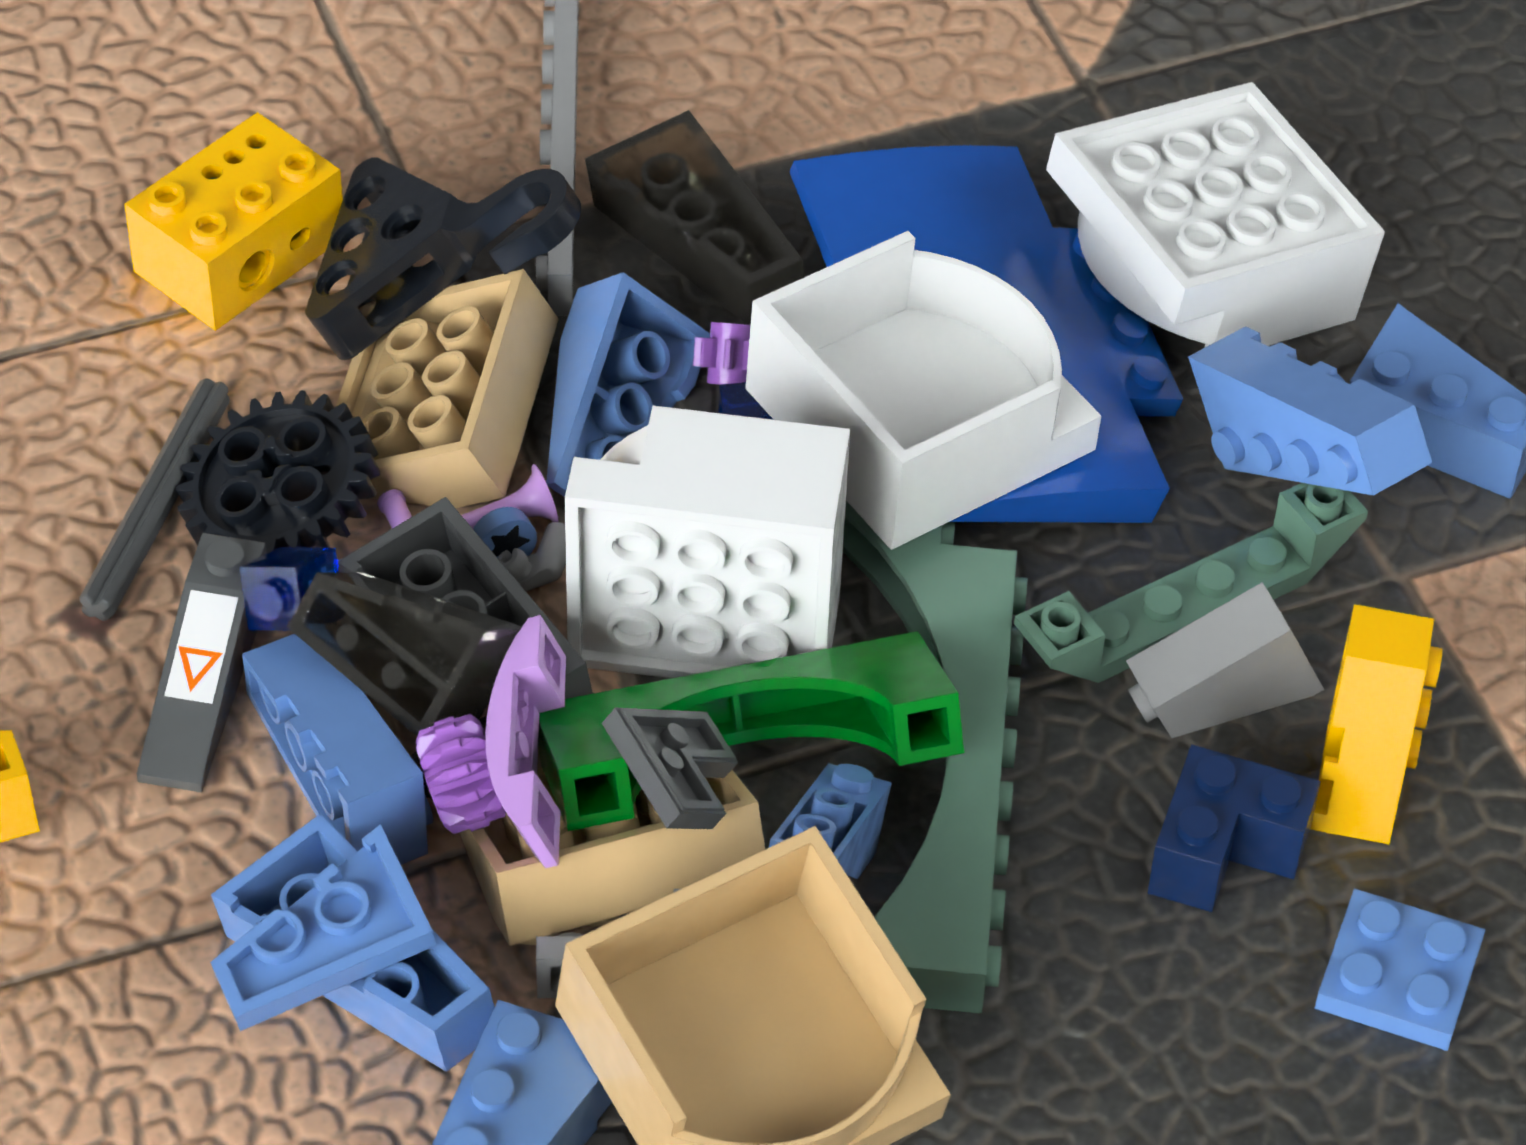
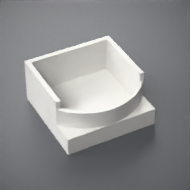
M1253 82L1055 133L1046 168L1047 172L1080 210L1078 238L1081 250L1089 268L1104 288L1125 307L1145 320L1169 332L1205 343V347L1245 326L1259 332L1261 343L1269 346L1355 320L1385 234L1382 227Z
M909 231L753 300L745 387L773 420L850 429L846 501L891 550L1095 451L1101 422V415L1062 376L1060 353L1054 335L1044 317L1025 296L999 277L975 265L932 252L914 250L915 237Z
M653 405L649 425L628 435L614 445L600 460L573 457L565 493L567 641L586 662L587 668L676 678L832 648L840 600L850 429Z

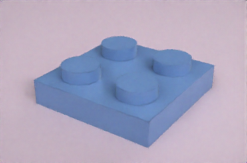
M1354 888L1317 995L1314 1009L1448 1051L1486 929Z

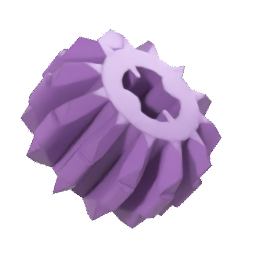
M472 714L455 719L454 716L436 721L434 726L418 732L416 750L420 758V765L440 821H442L443 826L453 834L468 829L473 832L490 826L491 821L506 816V811L496 795L490 778L486 757V734L480 720Z

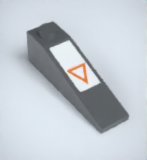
M202 533L179 603L137 770L138 782L202 793L244 671L242 653L250 651L271 592L266 545L264 542Z

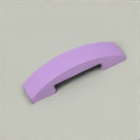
M538 615L526 620L509 647L498 671L487 711L485 730L486 757L492 785L501 805L535 857L545 868L559 865L561 811L537 776L539 715L542 712L564 707L566 655L542 616Z

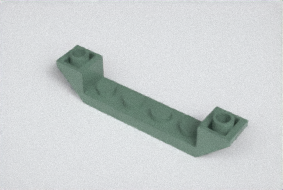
M1300 483L1279 493L1274 524L1270 528L1088 613L1070 591H1067L1016 615L1014 625L1049 668L1100 683L1129 669L1130 667L1126 660L1261 582L1264 583L1273 600L1307 584L1367 519L1368 510L1351 491Z

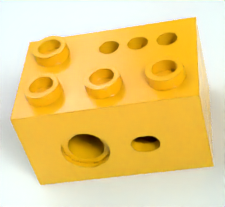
M257 112L125 203L133 270L216 331L326 251L343 201L341 170Z

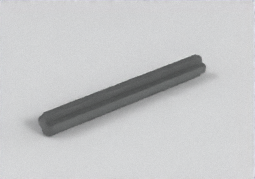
M205 378L195 387L80 595L81 609L86 616L106 621L115 614L179 496L176 486L187 481L180 469L181 466L198 461L191 449L192 445L208 443L211 435L207 428L210 425L217 426L230 402V398L227 395L228 387L223 382L215 383L209 378Z

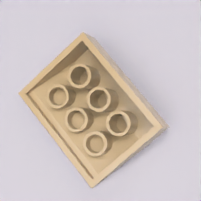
M524 269L512 271L506 275L499 274L447 287L352 358L336 406L344 402L347 404L353 417L359 416L378 451V456L374 460L381 471L380 476L370 480L377 492L374 499H379L388 490L397 489L402 491L406 498V503L431 506L446 497L455 508L487 503L506 497L559 320ZM375 304L370 305L367 315L373 310Z
M542 767L537 768V776L556 803ZM731 770L725 778H706L726 812V815L713 829H666L642 789L636 796L633 804L635 816L633 819L568 831L560 813L559 865L545 868L535 857L507 813L505 817L491 821L490 826L473 832L468 829L459 833L492 918L509 946L519 943L535 945L536 936H555L556 933L584 925L591 927L604 926L619 919L621 915L636 911L674 893V889H682L765 850L758 801L735 772Z

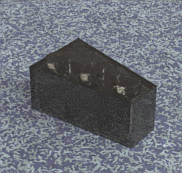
M317 572L287 628L413 734L418 736L419 731L432 727L434 722L454 716L455 719L472 714L478 720L480 719L490 702L492 689L503 659L522 626L366 573Z

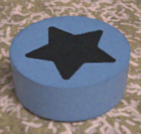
M502 507L484 515L473 528L497 558L505 550L512 554L514 548L523 550L529 556L536 546V530L526 514L518 508Z

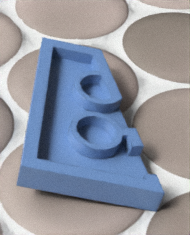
M381 824L362 838L364 847L338 868L331 863L312 879L314 887L286 910L275 909L210 962L240 1031L437 945L433 930Z

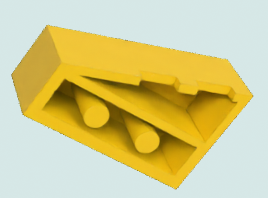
M1354 604L1326 730L1318 779L1321 783L1310 830L1390 844L1406 768L1416 769L1422 730L1414 728L1425 729L1428 721L1433 690L1423 688V686L1436 688L1441 666L1443 648L1431 646L1433 618Z

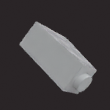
M1263 582L1126 660L1138 681V684L1129 688L1128 691L1147 723L1158 717L1171 738L1312 697L1325 690Z

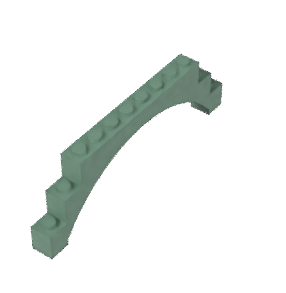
M846 501L843 553L877 586L901 618L909 633L919 632L959 694L964 744L963 754L945 757V777L941 797L925 841L902 882L874 918L925 996L924 1008L982 1013L985 986L998 987L1002 946L989 945L990 930L1002 931L1006 890L993 889L994 875L1006 876L1010 835L997 834L998 820L1010 821L1013 781L1001 780V767L1014 768L1017 729L1004 728L1005 715L1017 716L1021 677L1008 676L1009 665L1021 666L1024 636L1016 626H1012V615H1018L1025 611L1028 578L1015 577L1016 550L953 545L955 522L945 523L891 550Z

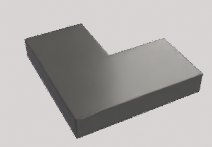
M615 707L602 722L603 727L666 829H713L726 815L724 807L706 778H725L738 762L708 712Z

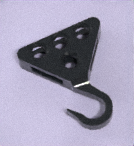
M378 157L369 158L360 163L351 175L305 314L339 359H351L471 269L477 255L488 243L523 215L544 204L547 205L536 217L519 226L491 249L489 254L503 274L506 275L530 259L555 248L576 226L581 214V202L564 176L552 169H539L527 172L516 177L477 203H466ZM367 197L371 205L357 210L360 202ZM365 232L362 243L350 251L343 252L344 247L353 237ZM428 253L433 257L432 261L423 266H413ZM351 275L346 288L338 293L329 295L331 287L338 280ZM375 301L373 310L364 317L359 308Z

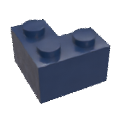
M1191 744L1155 845L1147 893L1212 912L1229 861L1294 879L1311 829L1321 781Z

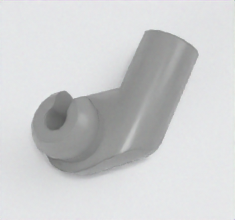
M552 522L548 524L538 550L534 554L527 556L523 550L514 548L512 554L505 550L498 556L500 562L526 592L557 581L561 577L566 565L565 523Z

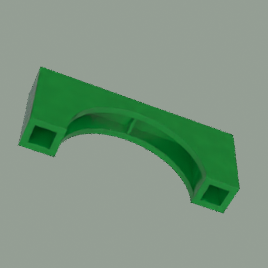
M918 631L565 699L564 707L542 712L539 715L538 748L540 762L568 831L635 818L633 804L642 788L602 725V722L615 707L708 712L728 746L773 738H834L876 748L889 755L899 766L964 753L958 691Z

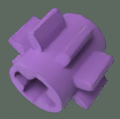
M711 322L710 338L695 337L693 366L708 367L707 383L746 386L751 325Z

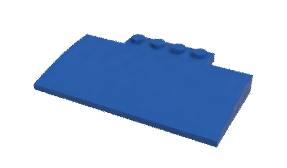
M977 145L905 147L851 152L793 161L789 173L826 267L909 231L915 237L914 250L952 257L975 265L999 277L1025 296L1044 317L1059 349L1062 376L1101 415L1095 451L950 522L1152 523L1170 488L1138 416H1175L1184 399L1148 321L1129 310L1114 298L1089 268L1081 250L1078 228H1054L1018 148L1016 146Z

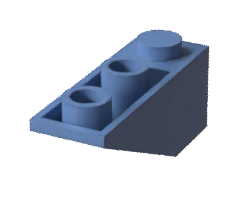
M828 763L772 836L769 847L816 826L847 876L858 879L876 854L892 783L873 777L869 770L858 765L839 764L836 766Z

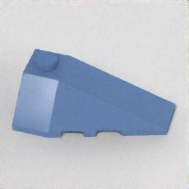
M624 272L577 288L560 339L546 483L548 487L564 497L573 457L600 460L614 445L628 435L649 425L653 405L673 408L677 401L683 400L688 396L696 384L701 368L693 366L695 337L710 338L709 332Z

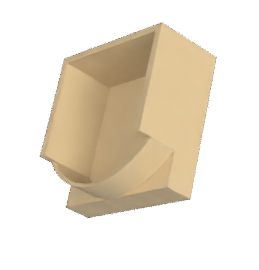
M816 826L565 944L555 1007L638 1145H890L941 1119L951 1096L916 1041L926 998Z

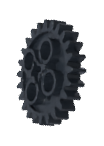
M300 390L292 404L286 403L281 392L275 393L271 407L263 408L260 402L254 398L250 402V414L244 417L231 409L227 412L231 425L226 429L210 425L207 429L213 439L211 444H193L191 447L199 462L186 463L180 468L187 482L176 486V491L183 501L178 506V511L186 522L185 526L197 546L202 533L264 542L267 559H269L275 572L281 571L286 556L294 555L301 566L306 564L307 549L313 546L325 554L330 552L327 537L332 533L348 538L351 533L344 521L348 517L356 519L365 518L367 514L360 500L376 497L377 492L370 480L380 476L381 472L374 460L378 456V451L359 416L353 417L347 404L344 402L334 408L329 396L326 394L320 396L312 404L305 390Z

